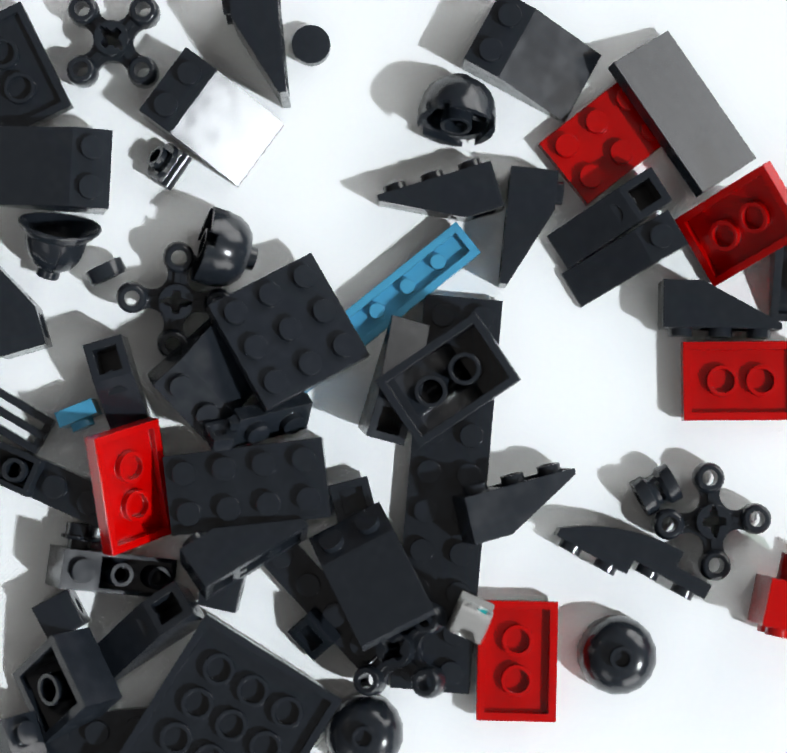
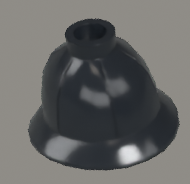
M33 212L23 214L18 218V224L25 232L28 255L37 266L36 274L43 279L51 281L58 280L60 273L75 267L79 263L87 243L94 240L102 232V227L97 222L71 214Z

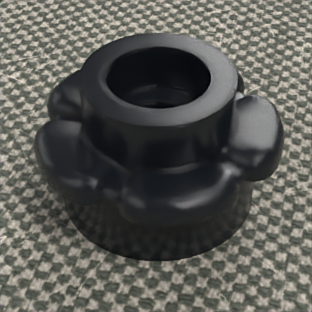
M67 522L65 533H61V537L68 539L67 546L91 549L92 542L100 541V538L97 537L98 528L86 523Z

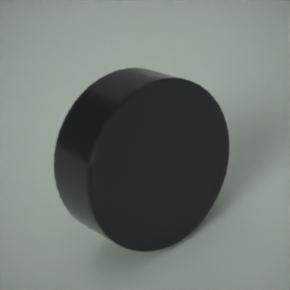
M316 25L301 27L292 38L293 54L303 65L317 66L322 64L328 58L331 51L330 38L327 32Z
M121 256L87 271L85 275L91 286H97L126 272V267Z

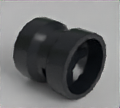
M665 463L654 468L652 474L648 477L639 476L629 482L635 498L647 516L658 512L660 505L666 502L674 503L683 498L679 484Z

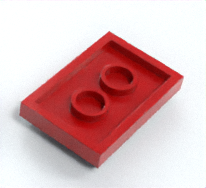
M617 82L538 145L585 206L589 205L661 148Z
M771 161L760 165L675 219L676 224L713 286H717L787 245V188Z
M787 341L680 343L681 421L787 420Z
M147 417L85 437L103 554L114 556L170 535L171 527L162 457L164 453L158 418Z
M484 599L495 604L487 631L480 645L477 644L476 720L556 722L558 601Z

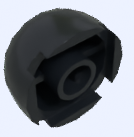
M455 73L436 80L425 90L418 108L417 125L418 127L420 125L423 126L422 134L426 138L439 144L462 147L460 139H475L474 145L482 144L489 140L495 132V101L490 90L483 83L467 74Z
M213 206L209 210L197 241H200L197 256L194 254L195 259L190 268V280L206 286L224 287L238 281L245 269L252 271L257 260L258 248L252 247L253 233L249 224L242 217Z
M606 615L593 621L583 633L577 645V663L584 678L596 689L611 695L628 694L641 688L651 678L657 663L656 645L650 632L638 621L624 615Z
M356 692L343 698L325 727V742L330 753H398L403 742V722L397 708L387 698L380 695L365 696Z

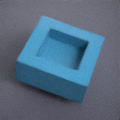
M93 398L54 413L59 427L64 429L71 427L73 433L95 425L93 418L103 414L98 401Z

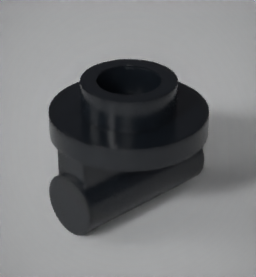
M171 143L157 146L147 159V164L149 165L148 175L171 191L192 158Z

